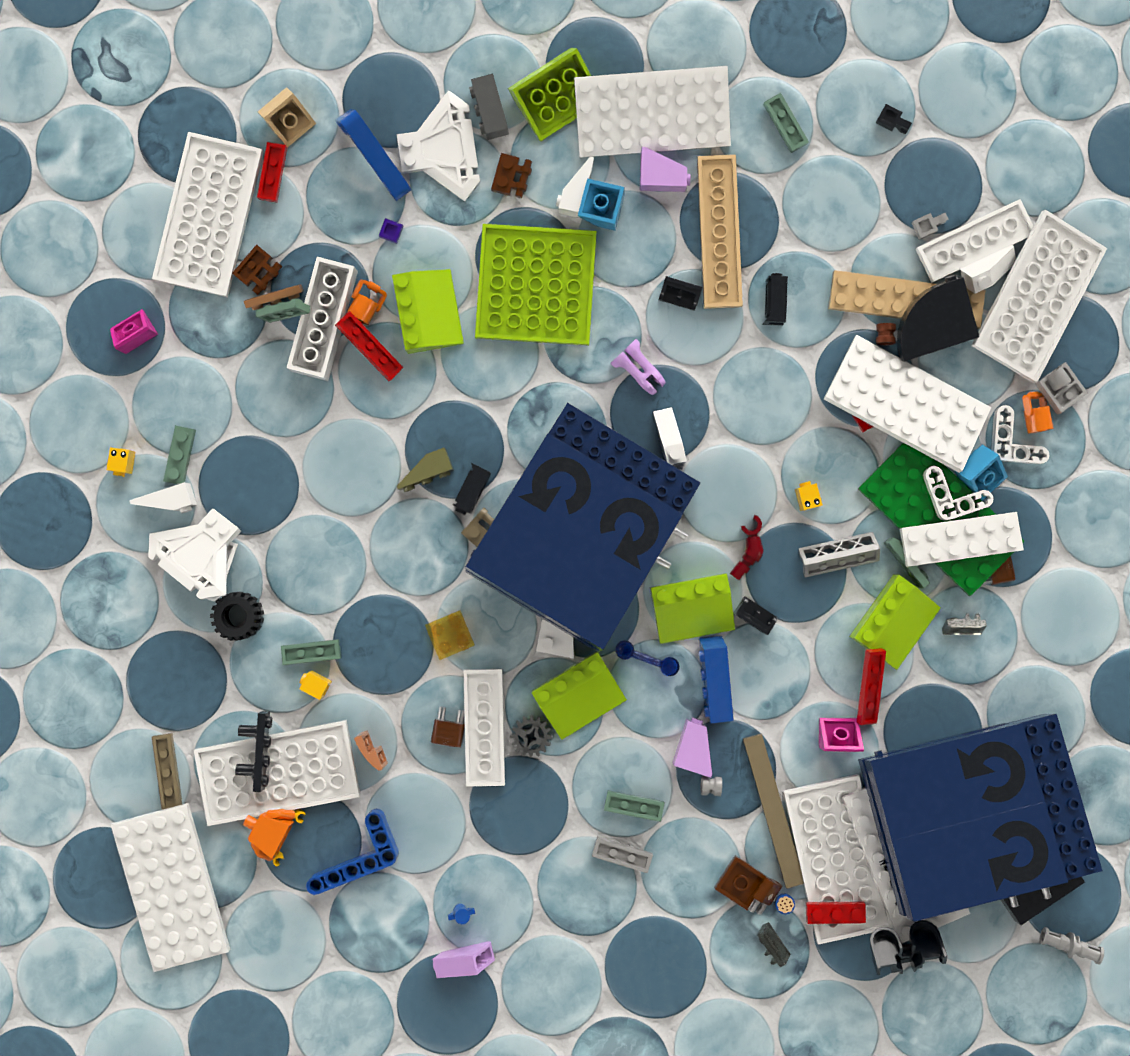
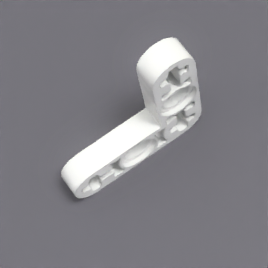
M1007 405L998 407L994 412L991 450L997 453V450L1001 449V444H997V442L1006 441V444L1002 445V451H1005V454L1002 456L999 454L1001 461L1026 464H1043L1047 462L1050 455L1045 447L1012 444L1014 411ZM1004 410L1005 413H1008V416L1005 418L1000 415V412ZM1003 418H1004V423H1008V425H1006V424L999 425V423L1003 422ZM1000 428H1004L1007 431V436L1004 439L998 435ZM1019 448L1025 452L1023 459L1016 457V450ZM1040 451V454H1043V458L1040 459L1035 456L1030 457V453L1035 454Z
M931 466L924 471L925 484L936 514L941 520H951L989 507L993 503V495L986 490L953 500L942 470L937 466ZM931 470L933 473L937 472L938 476L935 477L936 483L941 481L940 485L932 487L931 484H935L934 478H929ZM937 488H941L945 492L942 499L935 496ZM981 494L983 497H987L985 504L984 502L975 504L973 501L981 498ZM962 500H966L970 504L967 511L960 508ZM944 506L946 509L953 507L956 509V511L948 513L949 517L946 514H942Z

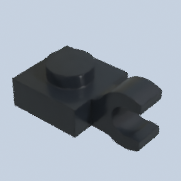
M885 104L876 121V124L890 131H893L894 127H896L903 134L907 133L912 123L901 118L903 112L888 104Z

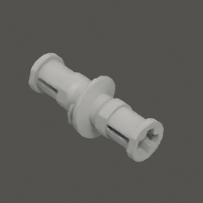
M1044 927L1040 933V944H1048L1056 949L1067 951V957L1070 959L1076 954L1081 958L1093 960L1098 965L1103 961V947L1099 946L1097 948L1080 941V937L1075 936L1072 932H1068L1066 935L1058 934Z

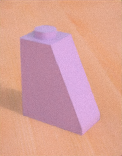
M642 147L640 191L685 192L686 187L690 186L691 175L687 174V167L647 147Z
M693 717L691 720L686 719L672 763L676 767L711 778L712 769L707 727L702 724L703 721Z
M491 941L447 950L433 958L436 978L478 975L495 961Z

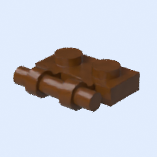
M501 153L491 191L510 196L511 190L514 189L516 190L515 197L522 198L523 193L527 190L528 176L532 172V161L525 159L524 165L520 166L519 157ZM516 173L521 174L519 182H514Z
M256 244L232 274L247 287L252 282L256 283L257 285L252 291L259 295L262 290H266L267 284L272 278L278 276V271L283 266L276 262L271 267L268 263L273 258ZM263 269L267 270L268 272L260 280L257 276Z

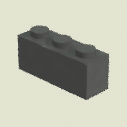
M493 73L471 79L472 86L469 87L472 99L476 98L477 104L474 105L476 116H480L482 123H479L481 134H485L487 140L509 135Z

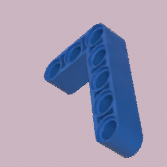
M349 109L335 120L344 134L352 139L396 201L412 190L356 110Z
M373 809L365 818V825L375 850L312 875L306 884L307 891L310 894L318 895L395 863L399 851L382 810ZM371 815H377L380 820L379 823H373L370 818ZM378 833L385 834L387 840L380 841L377 836ZM384 852H391L394 858L387 859ZM371 858L375 861L376 865L369 866L366 860ZM355 866L357 873H351L348 867ZM331 873L338 874L339 880H333ZM313 880H318L321 883V887H315Z

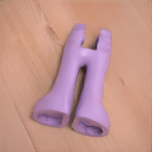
M635 339L624 351L643 368L644 373L632 363L624 352L619 354L610 364L615 368H624L646 392L654 395L657 391L648 381L653 378L662 387L666 382L660 372L642 354L640 343Z

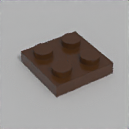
M735 855L714 888L748 910L754 900L753 895L767 876Z

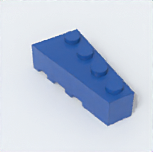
M722 636L699 638V660L702 662L700 674L701 680L704 681L702 694L707 704L704 706L705 717L709 718L710 723L734 721L727 646Z

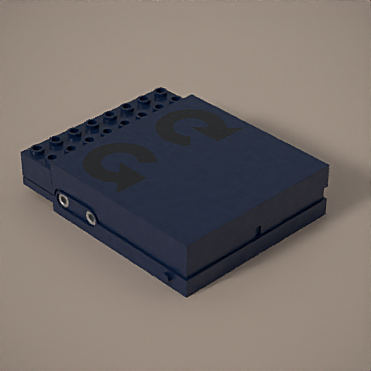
M567 402L478 547L471 553V558L465 566V572L599 653L604 650L654 563L656 562L666 569L670 568L671 563L659 557V554L671 534L684 541L687 539L688 535L675 527L701 482Z
M1040 714L882 753V750L874 752L875 755L858 759L899 914L907 916L913 922L1005 898L1010 899L1012 907H1018L1017 895L1042 889L1044 898L1050 899L1049 887L1067 883L1070 879L1103 871L1057 714Z

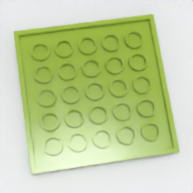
M483 224L475 338L589 346L597 231Z

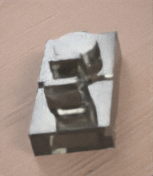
M966 613L964 619L956 617L946 619L942 632L943 635H982L987 626L986 620H980L979 613H976L974 616L975 620H972L969 617V613Z
M770 923L763 924L757 936L767 949L764 955H772L771 965L777 963L782 967L786 965L791 954Z

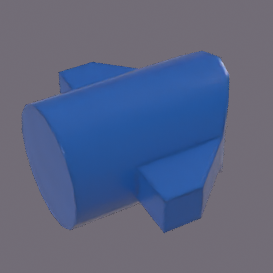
M457 904L453 912L447 915L448 920L455 919L458 924H466L470 919V915L475 914L474 908H467L463 904Z

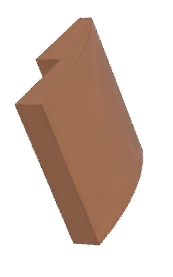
M368 730L359 733L354 738L360 752L374 768L380 771L388 764L382 746L374 748Z

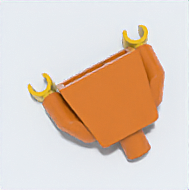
M277 809L262 813L258 819L248 815L243 826L252 830L248 841L251 842V847L256 856L267 861H273L275 866H279L280 863L276 859H284L280 849L294 824L292 820L295 819L298 823H302L304 820L298 818L300 814L305 815L306 813L302 809L295 811Z

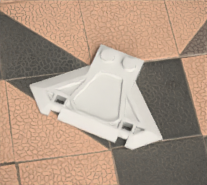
M448 90L417 132L397 134L402 173L423 171L464 202L480 183V176L473 175V169L478 168L472 122L471 119H465V113L470 112L467 103ZM457 115L458 120L453 121L452 116ZM465 170L466 176H461V171Z
M212 509L198 525L150 533L148 557L153 561L160 558L161 560L158 565L191 592L197 588L199 591L196 596L199 599L204 600L226 596L227 547L241 530L216 510Z

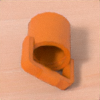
M359 280L351 296L353 301L347 312L350 311L361 323L369 325L374 313L379 312L387 294L372 281ZM363 284L375 293L381 294L378 303L359 294Z
M1035 391L1024 395L1022 400L1027 433L1031 434L1054 429L1050 407L1047 405V400L1043 394ZM1031 399H1038L1040 407L1032 409Z

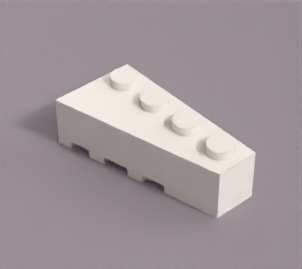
M542 619L536 651L574 658V640L572 636Z

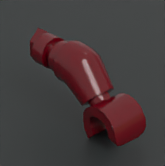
M757 515L753 517V520L757 522L755 530L750 531L746 526H741L742 531L748 535V538H746V549L744 550L745 554L742 556L743 560L739 561L729 573L737 580H740L744 573L747 574L750 570L749 567L753 566L756 562L758 563L763 556V545L760 536L757 535L762 528V521Z

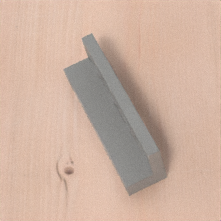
M873 532L798 548L805 577L880 561V547ZM869 539L872 542L871 545L861 544L862 541ZM846 544L853 546L852 549L848 550L842 547ZM828 548L835 550L830 554L823 552ZM806 553L816 554L815 557L806 559Z

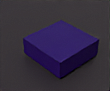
M385 218L379 238L397 244L404 227L403 224Z

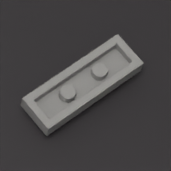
M597 836L592 857L648 873L653 853Z

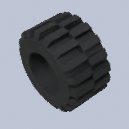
M232 592L226 594V596H221V599L215 601L217 604L212 606L211 610H214V613L210 614V618H214L211 625L216 626L214 631L221 633L220 637L227 638L230 641L243 640L254 636L256 631L262 627L260 623L264 621V618H261L264 610L260 609L262 604L257 603L258 599L252 597L251 594ZM234 605H240L246 612V621L239 628L233 626L229 620V611Z

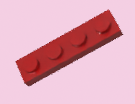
M350 311L335 324L344 336L388 381H391L404 368Z
M882 648L865 650L857 723L860 725L877 724L886 659V650Z

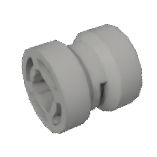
M702 776L701 795L707 796L711 793L714 796L721 797L722 777L710 779L707 776Z

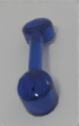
M625 640L620 641L615 646V655L621 660L631 657L659 667L661 673L665 676H674L679 671V662L673 657H667L663 660L635 651L632 643Z

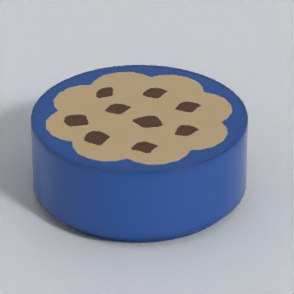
M782 893L776 897L775 907L781 914H790L795 908V901L789 894Z

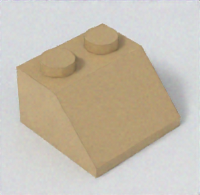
M287 87L258 111L260 116L287 148L316 124L297 97Z

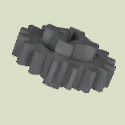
M533 715L530 716L529 720L523 716V722L521 723L517 720L516 724L518 727H512L515 733L511 734L510 738L515 740L511 744L518 746L515 750L516 752L523 751V757L526 753H529L530 758H532L533 753H536L539 757L540 751L546 752L545 745H551L547 741V739L552 738V735L548 734L551 731V727L546 728L547 721L541 723L540 716L536 720H534ZM527 724H532V727L530 728H522ZM539 727L543 730L544 737L539 734ZM533 729H535L534 737H536V739L532 738L529 744H527L528 735L526 734H531V732H533ZM518 735L523 738L524 745L520 743ZM535 744L540 745V746L537 747V748L530 749V747H531L532 745H535Z

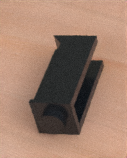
M772 273L765 281L767 282L765 293V318L767 319L762 325L783 326L786 323L788 276H782L781 273Z
M471 463L473 471H469L455 499L457 503H453V506L456 507L455 511L466 515V513L472 514L491 475L489 471Z

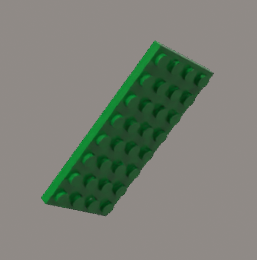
M902 443L858 488L899 530L906 527L997 515L989 507L951 520L944 521L938 518L923 477L924 471L927 468L937 466L942 470L953 500L973 494V492L944 464L905 443ZM931 470L929 478H934L935 484H931L932 487L940 485L941 481L936 483L935 477L938 476L937 472L933 473ZM937 488L935 496L942 499L945 492L943 489ZM980 498L973 500L975 504L983 502ZM962 500L960 508L967 511L970 504L968 501ZM944 506L942 514H946L949 517L948 513L956 511L955 507L946 509ZM1014 552L938 562L935 564L968 596H971Z

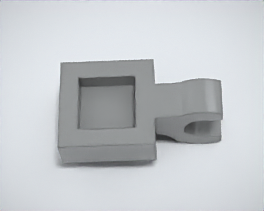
M930 213L914 220L912 225L920 240L938 231L937 226L946 223L949 219L946 213L935 218Z

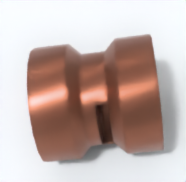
M877 324L876 331L879 334L876 338V344H896V338L893 334L896 331V324Z

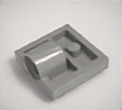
M1066 362L1035 383L1057 415L1088 394Z

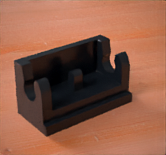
M666 276L659 300L695 311L702 287Z
M746 596L743 597L733 613L765 635H769L778 620L777 616Z

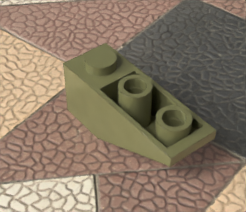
M443 447L426 454L397 485L398 490L408 492L415 489L414 485L419 483L426 485L433 482L432 479L439 476L441 479L450 476V472L454 471L447 450Z

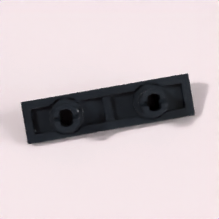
M270 711L258 713L256 726L239 725L238 736L255 737L256 739L254 765L237 764L235 768V775L253 776V792H262L269 782L266 769L270 764V756H267L268 748L271 746L269 728L272 727L273 722L272 717H270Z

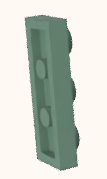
M781 93L764 102L763 105L791 153L809 143Z
M291 299L288 302H278L277 305H267L265 308L257 309L256 317L272 323L309 314L310 305L303 303L300 299Z
M175 425L163 479L164 482L174 484L185 482L196 433L195 429Z
M889 538L884 542L918 588H925L930 584L925 571L919 570L917 566L906 567L902 542L898 538Z
M336 639L282 645V665L340 659V641Z
M607 790L604 811L661 822L665 802Z

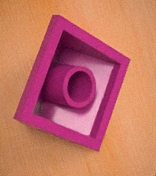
M143 309L110 328L115 349L124 354L129 353L158 335Z
M819 718V748L823 751L864 752L857 718Z

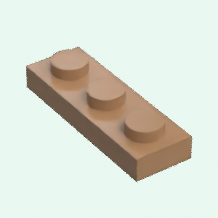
M301 284L247 299L244 301L246 308L251 307L252 310L263 308L264 303L270 302L271 305L282 302L281 298L288 297L289 300L300 297L299 293L303 292Z

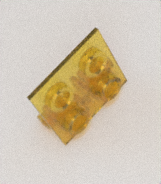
M460 610L425 625L439 660L475 646Z

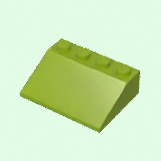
M570 48L507 89L539 141H542L577 118L574 77L591 76L578 49Z
M451 269L411 271L392 275L405 351L408 354L464 344Z
M727 573L649 587L660 644L735 630Z
M893 574L849 637L866 649L882 648L886 650L885 662L895 670H898L941 607L905 578Z
M597 651L541 684L531 692L561 740L627 700Z

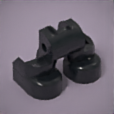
M927 920L915 922L909 931L910 944L902 945L900 937L893 929L888 927L875 929L870 937V949L877 975H880L881 968L890 967L891 973L899 972L903 974L902 963L910 962L914 972L923 967L925 960L939 958L942 964H946L947 953L937 926Z

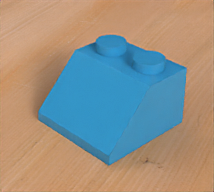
M587 178L578 217L597 227L616 231L625 197V187Z
M983 444L969 456L963 471L960 473L955 471L957 477L973 493L982 490L991 493L1008 477L999 454ZM981 494L980 499L983 501L986 498V496L983 497Z

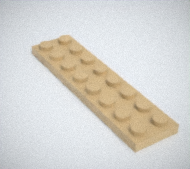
M736 155L698 156L697 169L704 309L742 307Z
M834 270L828 309L902 319L904 312L911 302L923 291L936 284ZM967 288L977 329H980L986 290L974 294Z

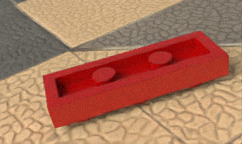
M267 142L257 194L259 200L278 202L287 153L286 145Z
M806 902L807 924L866 923V903Z

